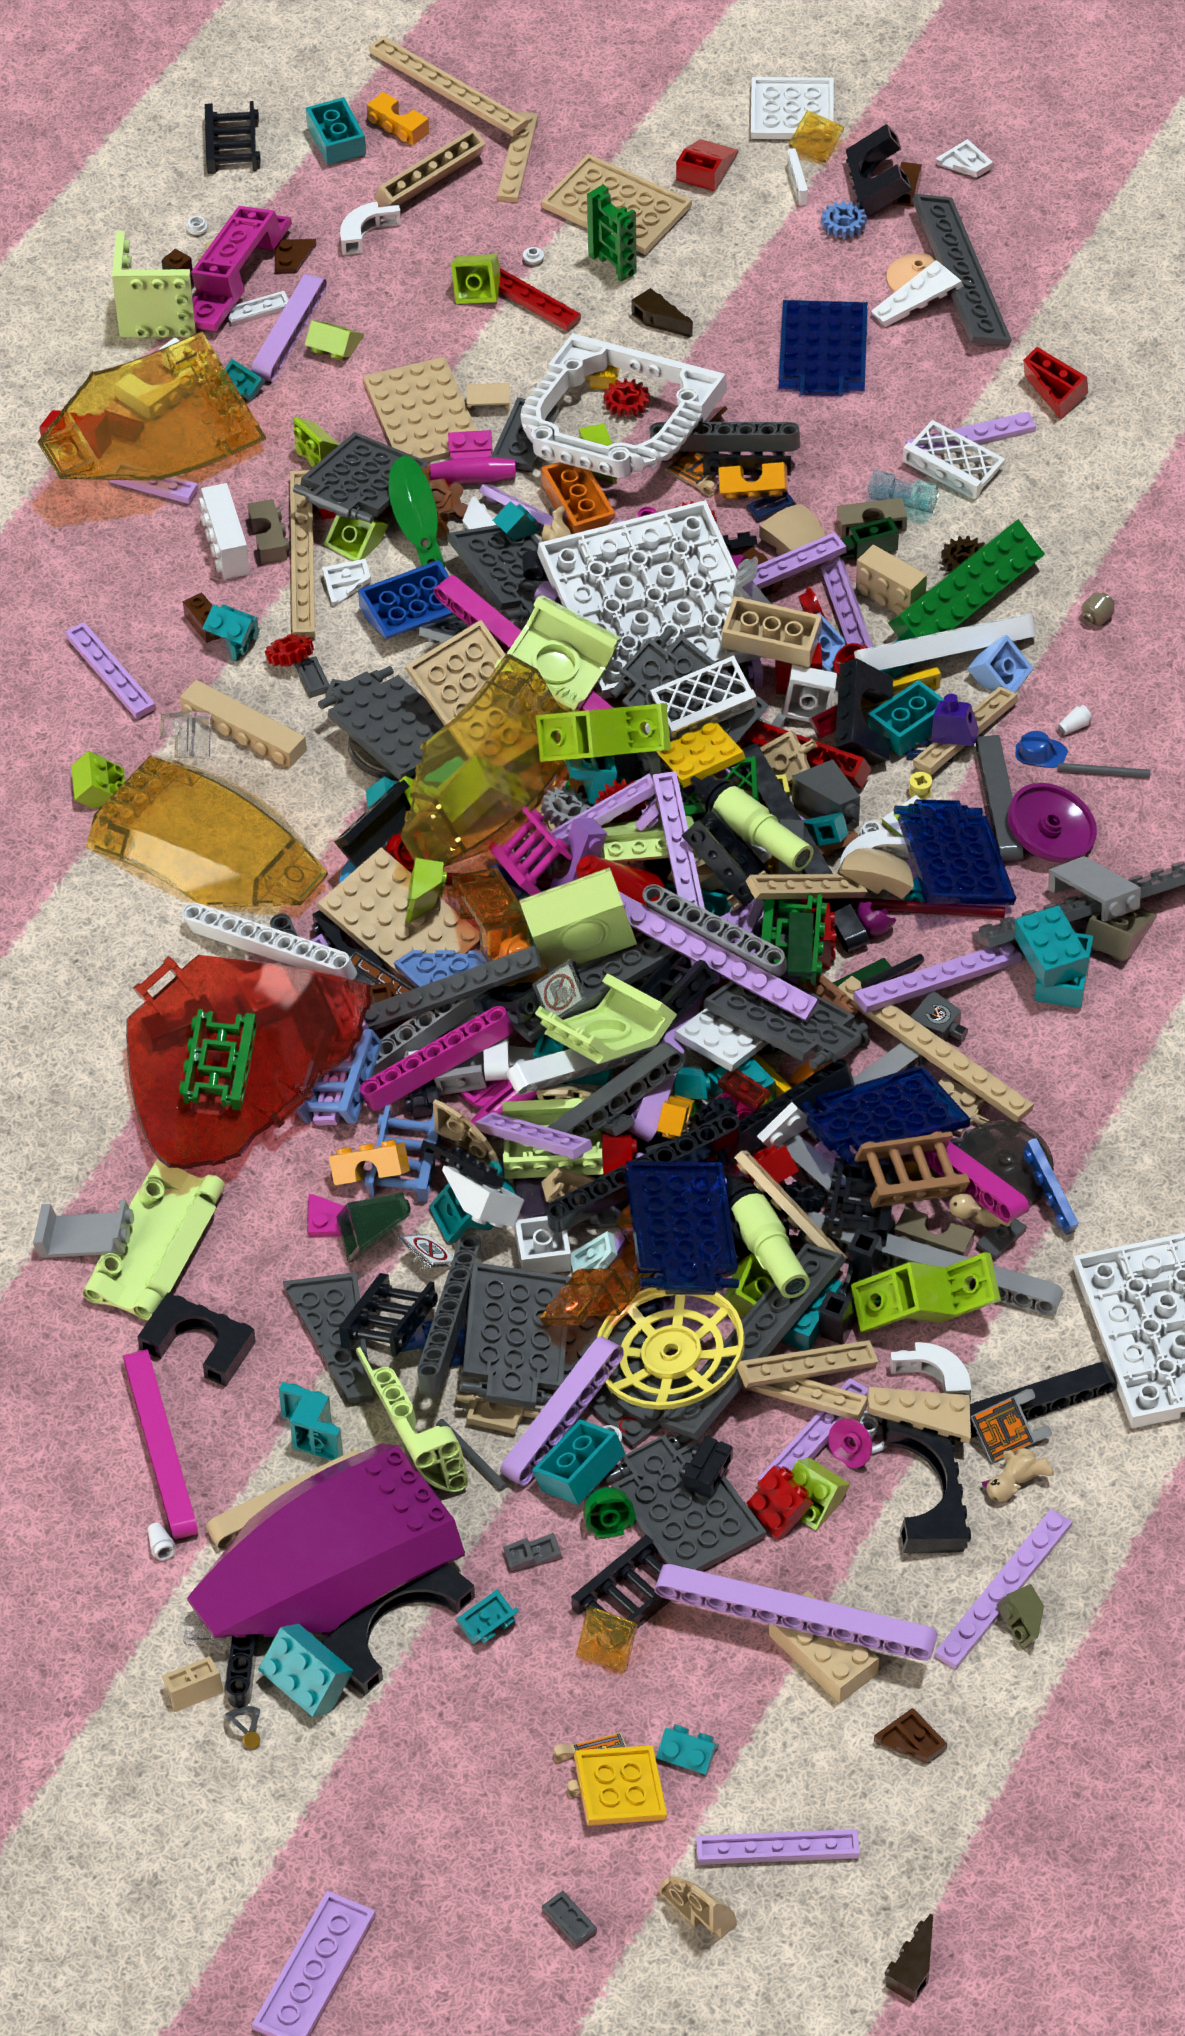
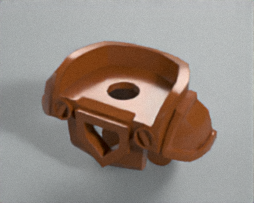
M426 465L422 471L430 484L437 507V538H445L447 540L449 529L446 524H448L449 515L455 513L457 518L463 519L468 505L461 503L460 500L463 494V487L459 483H453L449 487L445 479L430 481L431 467Z

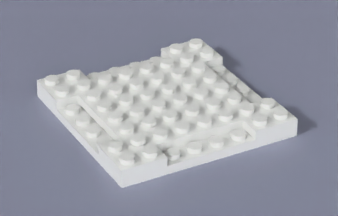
M706 500L539 543L537 554L552 589H556L563 607L622 638L607 669L595 686L598 695L602 699L612 697L610 692L619 683L618 679L622 676L619 673L620 670L649 638L654 640L656 636H660L668 626L672 627L675 633L666 642L667 646L664 648L666 651L680 635H683L716 663L731 656L735 657L738 664L761 658V656L722 648V629L733 597H744L735 586L736 566ZM632 684L629 689L626 688L620 695L629 693L635 685Z
M1185 1233L1074 1256L1073 1270L1086 1306L1091 1309L1116 1377L1117 1390L1131 1429L1179 1419L1181 1413L1185 1412Z

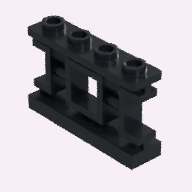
M672 952L637 990L662 1002L677 1014L664 1033L665 1035L718 977L704 960L699 959L691 967L685 957H680L678 953Z
M842 1149L840 1158H835L833 1172H837V1176L832 1175L830 1190H833L834 1194H829L827 1208L831 1209V1211L825 1212L823 1227H828L827 1236L832 1237L833 1232H837V1236H842L843 1227L860 1228L881 1236V1244L886 1246L893 1205L872 1208L870 1202L849 1199L850 1191L873 1194L877 1185L875 1181L869 1180L874 1179L870 1165L855 1163L856 1154L851 1153V1156H846L847 1150ZM891 1157L890 1162H885V1158H880L879 1164L882 1172L888 1173L886 1183L889 1185L896 1184L898 1176ZM845 1166L849 1167L848 1176L860 1177H847L846 1185L841 1184ZM838 1203H842L841 1212L853 1213V1215L840 1213L839 1221H835ZM877 1209H881L878 1228L874 1227L875 1218L863 1217V1215L876 1217Z

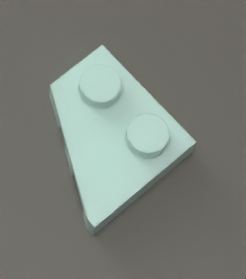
M606 1231L571 1253V1264L578 1294L582 1296L587 1295L618 1255L612 1233Z

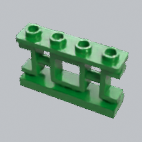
M602 184L587 193L588 255L593 260L600 257L601 262L605 260L610 261L616 266V274L621 282L626 278H631L637 272L636 211L632 209L627 212L625 206L620 209L615 207L611 203L609 189Z
M818 894V898L808 895L807 905L784 903V899H765L761 939L783 950L784 954L787 955V967L788 943L781 942V932L789 931V919L778 918L777 927H772L774 906H779L778 915H789L790 912L812 913V908L817 909L815 930H813L812 976L802 977L801 982H806V979L811 980V984H816V976H821L822 962L817 961L818 956L823 957L824 942H819V937H824L825 923L821 922V917H826L827 903H822L823 894ZM774 959V964L780 962L779 959Z
M198 1009L197 1016H193L192 1019L194 1034L193 1038L188 1040L190 1056L184 1062L186 1077L185 1081L180 1083V1095H183L185 1104H190V1101L199 1104L201 1093L222 1095L221 1102L223 1107L232 1105V1110L242 1111L257 1030L256 1015L246 1013L245 1017H242V1014H237L235 1025L215 1023L213 1011L204 1013L203 1009ZM206 1023L207 1032L218 1033L217 1039H203L202 1048H200ZM243 1027L239 1052H237V1042L226 1041L227 1034L240 1036L241 1028ZM208 1050L230 1052L227 1068L207 1066ZM198 1065L199 1075L210 1076L209 1083L195 1082L194 1091H192ZM235 1069L232 1092L229 1095V1086L219 1085V1077L232 1079Z

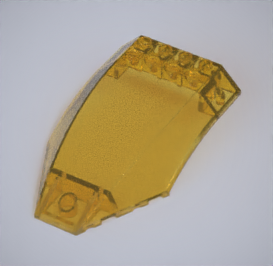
M201 331L139 359L93 372L92 370L86 381L78 388L76 394L64 406L61 413L50 424L48 430L40 437L37 443L59 479L157 481L183 475L214 464L266 440V436Z
M506 654L471 701L441 730L426 742H422L420 748L423 751L421 764L416 766V777L413 780L410 797L413 799L411 809L406 812L405 826L401 833V839L414 861L416 858L444 862L443 867L489 851L487 847L493 841L499 844L528 818L522 811V808L525 806L531 812L541 804L547 790H552L565 772V760L540 762L536 715L562 713L539 670L511 654ZM559 731L556 734L558 742H560L561 735Z
M150 755L94 814L86 847L92 851L122 861L157 877L196 903L205 906L223 904L224 908H231L233 906L258 907L259 903H273L274 906L285 904L291 906L302 905L328 876L327 870L285 818L275 809L252 793L223 777L170 757Z

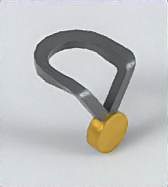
M247 1706L227 1712L225 1714L226 1720L235 1724L244 1733L242 1738L244 1746L250 1749L258 1747L260 1736L254 1731L260 1715V1709L255 1706ZM242 1713H252L253 1719L249 1731L233 1716Z

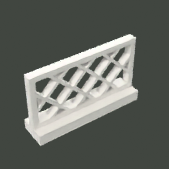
M932 420L912 443L908 442L904 446L902 462L976 500L981 495V490L1005 464V458ZM932 429H935L941 433V436L930 437L929 433ZM955 440L959 442L960 446L948 447L947 441ZM943 442L944 448L933 449L932 443ZM920 444H928L929 449L923 450L917 446ZM974 450L978 455L967 457L965 451ZM962 452L963 457L951 458L950 453ZM946 453L948 459L941 460L935 455ZM992 460L996 462V464L994 466L985 467L984 461ZM980 461L981 467H969V462ZM965 463L966 469L960 470L954 467L953 464ZM983 473L984 478L980 481L973 477L972 474Z
M734 656L650 690L655 704L667 703L668 715L671 709L682 713L680 719L673 722L668 717L669 735L672 741L682 737L685 733L693 732L703 727L707 723L714 721L719 723L757 707V697L753 689L751 690ZM732 664L735 669L732 677L721 674L723 667ZM707 674L714 676L712 685L701 683L702 676ZM718 678L730 682L727 690L715 687ZM685 683L694 685L691 694L679 691L680 686ZM734 683L742 685L745 689V692L740 694L730 691ZM697 687L709 690L706 699L694 696ZM668 692L673 695L670 702L667 703L661 701L658 694ZM712 692L724 695L721 702L709 701ZM676 696L688 699L685 708L673 705ZM691 701L703 704L702 709L697 712L688 708Z

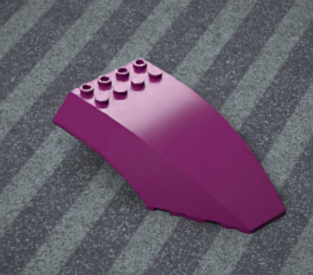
M381 1443L309 1477L279 1496L249 1519L190 1593L187 1601L213 1638H227L228 1636L242 1638L246 1637V1634H264V1637H276L280 1627L300 1624L309 1633L322 1632V1635H331L334 1629L368 1605L404 1584L464 1557L465 1551L454 1518L398 1445Z

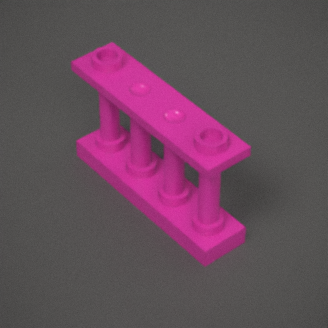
M524 806L521 810L529 819L506 844L500 846L493 841L487 848L516 883L532 896L541 892L535 885L538 882L537 879L560 853L569 860L573 856L567 851L569 846L561 838L557 839L542 822L544 817L537 810L534 809L531 812ZM534 826H536L537 828L535 829V831L513 854L512 850L521 842V840L530 832V830ZM544 835L545 838L522 863L520 860ZM552 845L553 848L529 874V869Z

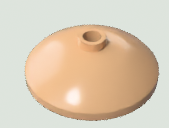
M913 253L896 259L889 266L886 275L887 283L891 290L894 292L899 290L936 261V257L923 253Z

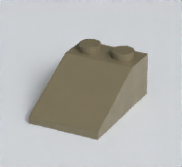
M1139 908L1103 922L1101 920V912H1098L1089 919L1085 934L1093 935V951H1102L1109 954L1115 960L1126 961L1135 952L1157 915Z

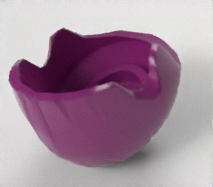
M860 902L856 914L868 935L881 936L888 932L897 921L896 918L887 916L888 911L886 909L874 911L870 908L871 902Z

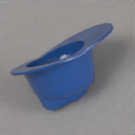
M1036 730L1022 735L1021 740L1016 744L1015 757L1023 764L1056 768L1058 763H1064L1068 750L1061 742L1050 739L1044 732Z

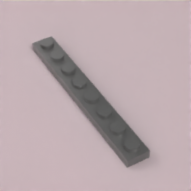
M534 945L360 1008L369 1029L374 1031L541 971L539 951Z

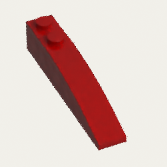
M758 720L744 735L742 740L750 744L757 743L759 747H762L789 731ZM796 734L801 745L811 740ZM815 741L817 748L806 753L810 768L833 759L851 785L862 789L872 770L865 758Z

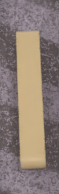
M351 1451L215 1516L206 1524V1530L218 1549H226L227 1545L229 1546L249 1519L272 1501L309 1477L357 1455L361 1451Z

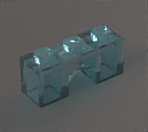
M874 469L867 489L871 499L887 500L902 498L904 507L932 514L939 496L936 484L915 480L914 484L898 480L895 474Z

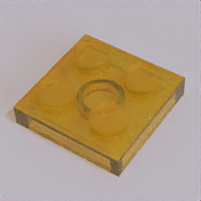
M807 110L789 142V148H795L796 151L826 163L844 131V126Z
M589 1606L585 1613L576 1655L624 1673L629 1665L638 1623Z

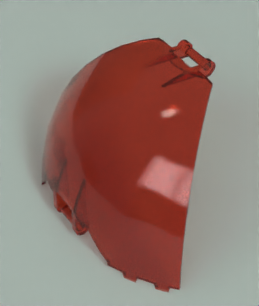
M197 955L181 969L171 957L167 956L158 969L141 984L137 983L133 987V990L141 997L144 1003L126 1019L127 1061L133 1102L144 1137L155 1156L168 1168L194 1169L193 1167L226 1163L225 1161L240 1157L253 1139L271 1125L277 1128L282 1127L285 1124L284 1121L305 1101H310L315 1097L311 1089L319 1078L338 1067L346 1059H349L356 1042L360 1041L364 1030L362 1028L366 1011L370 1009L372 1000L370 995L371 985L346 977L308 969L208 955ZM171 971L175 978L152 997L147 990L167 972ZM198 1009H203L204 1013L213 1011L215 1023L235 1025L237 1014H242V1017H245L246 1013L256 1015L257 1030L242 1111L232 1110V1105L223 1107L221 1102L222 1095L201 1093L199 1104H195L193 1101H190V1104H185L183 1095H180V1083L185 1081L186 1077L184 1062L190 1056L188 1040L193 1038L194 1034L192 1019L193 1016H197ZM206 1023L200 1048H202L203 1039H217L218 1033L207 1032ZM243 1027L241 1028L240 1036L227 1034L226 1041L237 1042V1052H239ZM208 1050L206 1065L227 1068L230 1052ZM198 1065L192 1091H194L195 1082L209 1083L210 1076L199 1075ZM235 1069L232 1079L219 1077V1085L229 1086V1095L232 1092Z

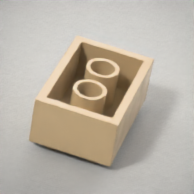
M872 545L857 559L856 590L861 595L872 598L879 605L893 610L897 615L926 592L927 574L875 545Z

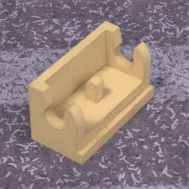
M510 383L466 384L468 411H472V406L506 405V410H510Z
M557 1167L541 1184L546 1201L551 1203L595 1180V1178Z
M210 1656L162 1675L167 1696L171 1698L175 1712L224 1693L220 1673Z

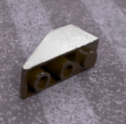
M650 288L631 300L632 315L645 326L686 337L693 336V321Z
M929 1914L925 1921L921 1920L917 1924L913 1933L914 1937L910 1942L906 1941L899 1952L900 1957L896 1962L892 1961L888 1965L884 1974L886 1976V1988L912 2003H915L929 1980L933 1928L932 1914Z

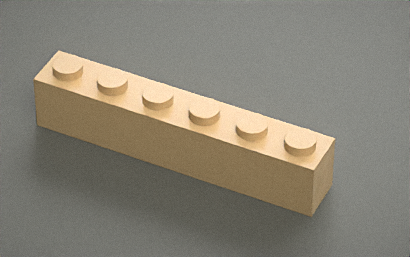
M472 128L380 185L374 199L381 207L400 206L480 156L486 142Z
M195 680L180 696L181 711L186 716L200 720L205 726H212L219 730L221 734L233 737L240 744L254 748L259 754H265L273 758L278 764H284L291 768L307 751L304 735L198 680Z

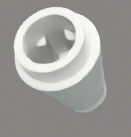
M1076 706L1058 724V728L1066 736L1088 726L1093 717L1086 706Z
M160 1523L151 1524L147 1529L151 1554L160 1561L170 1559L175 1554V1542Z

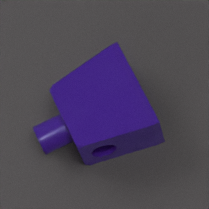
M947 694L944 700L938 702L934 712L931 743L974 746L979 728L971 704L968 702H958L956 694Z

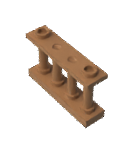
M934 1132L925 1136L877 1143L866 1142L861 1145L855 1160L856 1162L868 1160L877 1185L870 1198L872 1208L950 1197L964 1193L970 1183L967 1173L960 1175L954 1173L946 1151L953 1137L952 1132ZM936 1150L945 1177H932L923 1152ZM900 1155H914L923 1180H909ZM891 1157L900 1184L889 1185L886 1183L878 1161L879 1158Z

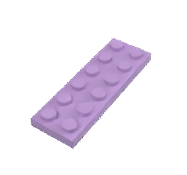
M326 1891L252 2023V2029L266 2036H310L376 1917L375 1910Z

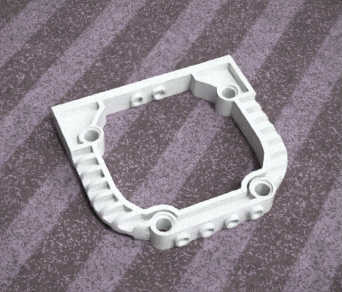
M572 333L548 364L549 372L543 376V380L537 384V388H534L531 395L525 400V404L521 409V424L528 439L533 443V450L536 455L604 475L625 478L631 472L643 471L644 466L656 467L661 464V461L669 460L672 458L673 453L675 454L679 451L681 445L686 442L693 429L697 427L699 422L704 423L727 392L726 375ZM608 365L680 384V390L676 394L677 409L653 438L638 445L620 442L605 446L559 433V428L555 424L545 421V419L569 387L583 384L585 376L604 371Z

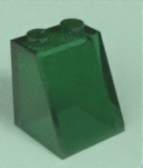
M403 1192L349 1202L339 1212L336 1218L348 1263L354 1262L396 1231L409 1217L411 1212L410 1203L405 1199Z

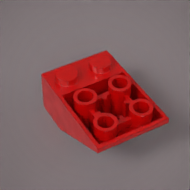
M699 139L686 147L676 161V181L715 191L738 154V149Z

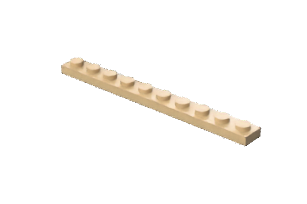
M382 36L369 46V51L374 56L514 137L528 126L527 119L388 38Z
M310 470L290 471L292 633L298 634L299 637L306 635V637L315 638L313 504L309 503L304 496L293 492L295 484L300 485L301 478Z
M849 977L838 986L850 998L848 1003L1016 1123L1033 1111L1034 1104L896 1006L890 1005L865 1013L853 1000L854 991L862 989L861 982L855 977Z

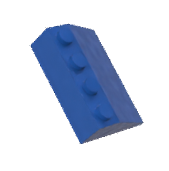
M440 560L358 589L359 607L368 623L385 639L455 615L434 594V588L449 577Z

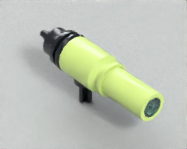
M709 775L703 780L696 776L691 777V783L697 787L695 799L702 804L703 810L708 813L715 808L727 825L741 839L747 842L751 841L754 846H761L796 872L801 871L810 863L814 854L813 847L780 824L777 817L770 814L767 807L741 790L736 784L731 783L727 779H718L714 775Z
M727 1173L725 1175L727 1183L724 1185L721 1193L724 1199L725 1211L731 1220L728 1222L730 1228L710 1239L714 1249L717 1252L737 1239L740 1244L744 1242L747 1248L754 1253L763 1270L768 1271L784 1297L795 1298L800 1296L808 1289L810 1279L789 1246L790 1241L786 1235L785 1227L769 1203L766 1195L747 1177H735L732 1173Z

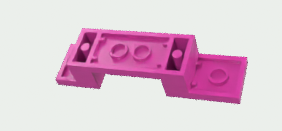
M238 206L191 271L197 291L193 297L197 329L217 331L245 291L239 270L255 248L275 249L292 225L290 217L276 215L273 210Z

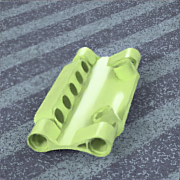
M157 1159L129 1205V1208L134 1213V1222L130 1224V1241L126 1244L125 1253L101 1255L94 1268V1272L83 1289V1296L93 1303L118 1307L141 1319L149 1320L167 1292L171 1291L216 1209L215 1204L225 1187L223 1180L215 1175H207L200 1178L187 1173L166 1159ZM105 1265L109 1266L112 1271L108 1270Z

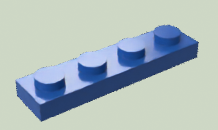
M1037 1138L1029 1140L1023 1149V1157L1034 1171L1035 1182L1038 1186L1042 1187L1045 1193V1202L1049 1208L1052 1207L1059 1229H1063L1066 1235L1075 1232L1079 1222Z

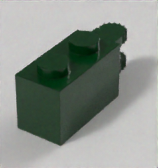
M888 517L849 528V536L841 539L846 545V553L839 555L842 560L855 558L857 561L872 545L888 553L897 551L899 531L892 518Z

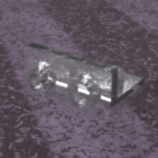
M181 1612L180 1626H178L179 1643H184L188 1646H196L198 1644L222 1646L224 1644H231L232 1636L213 1638L196 1612Z

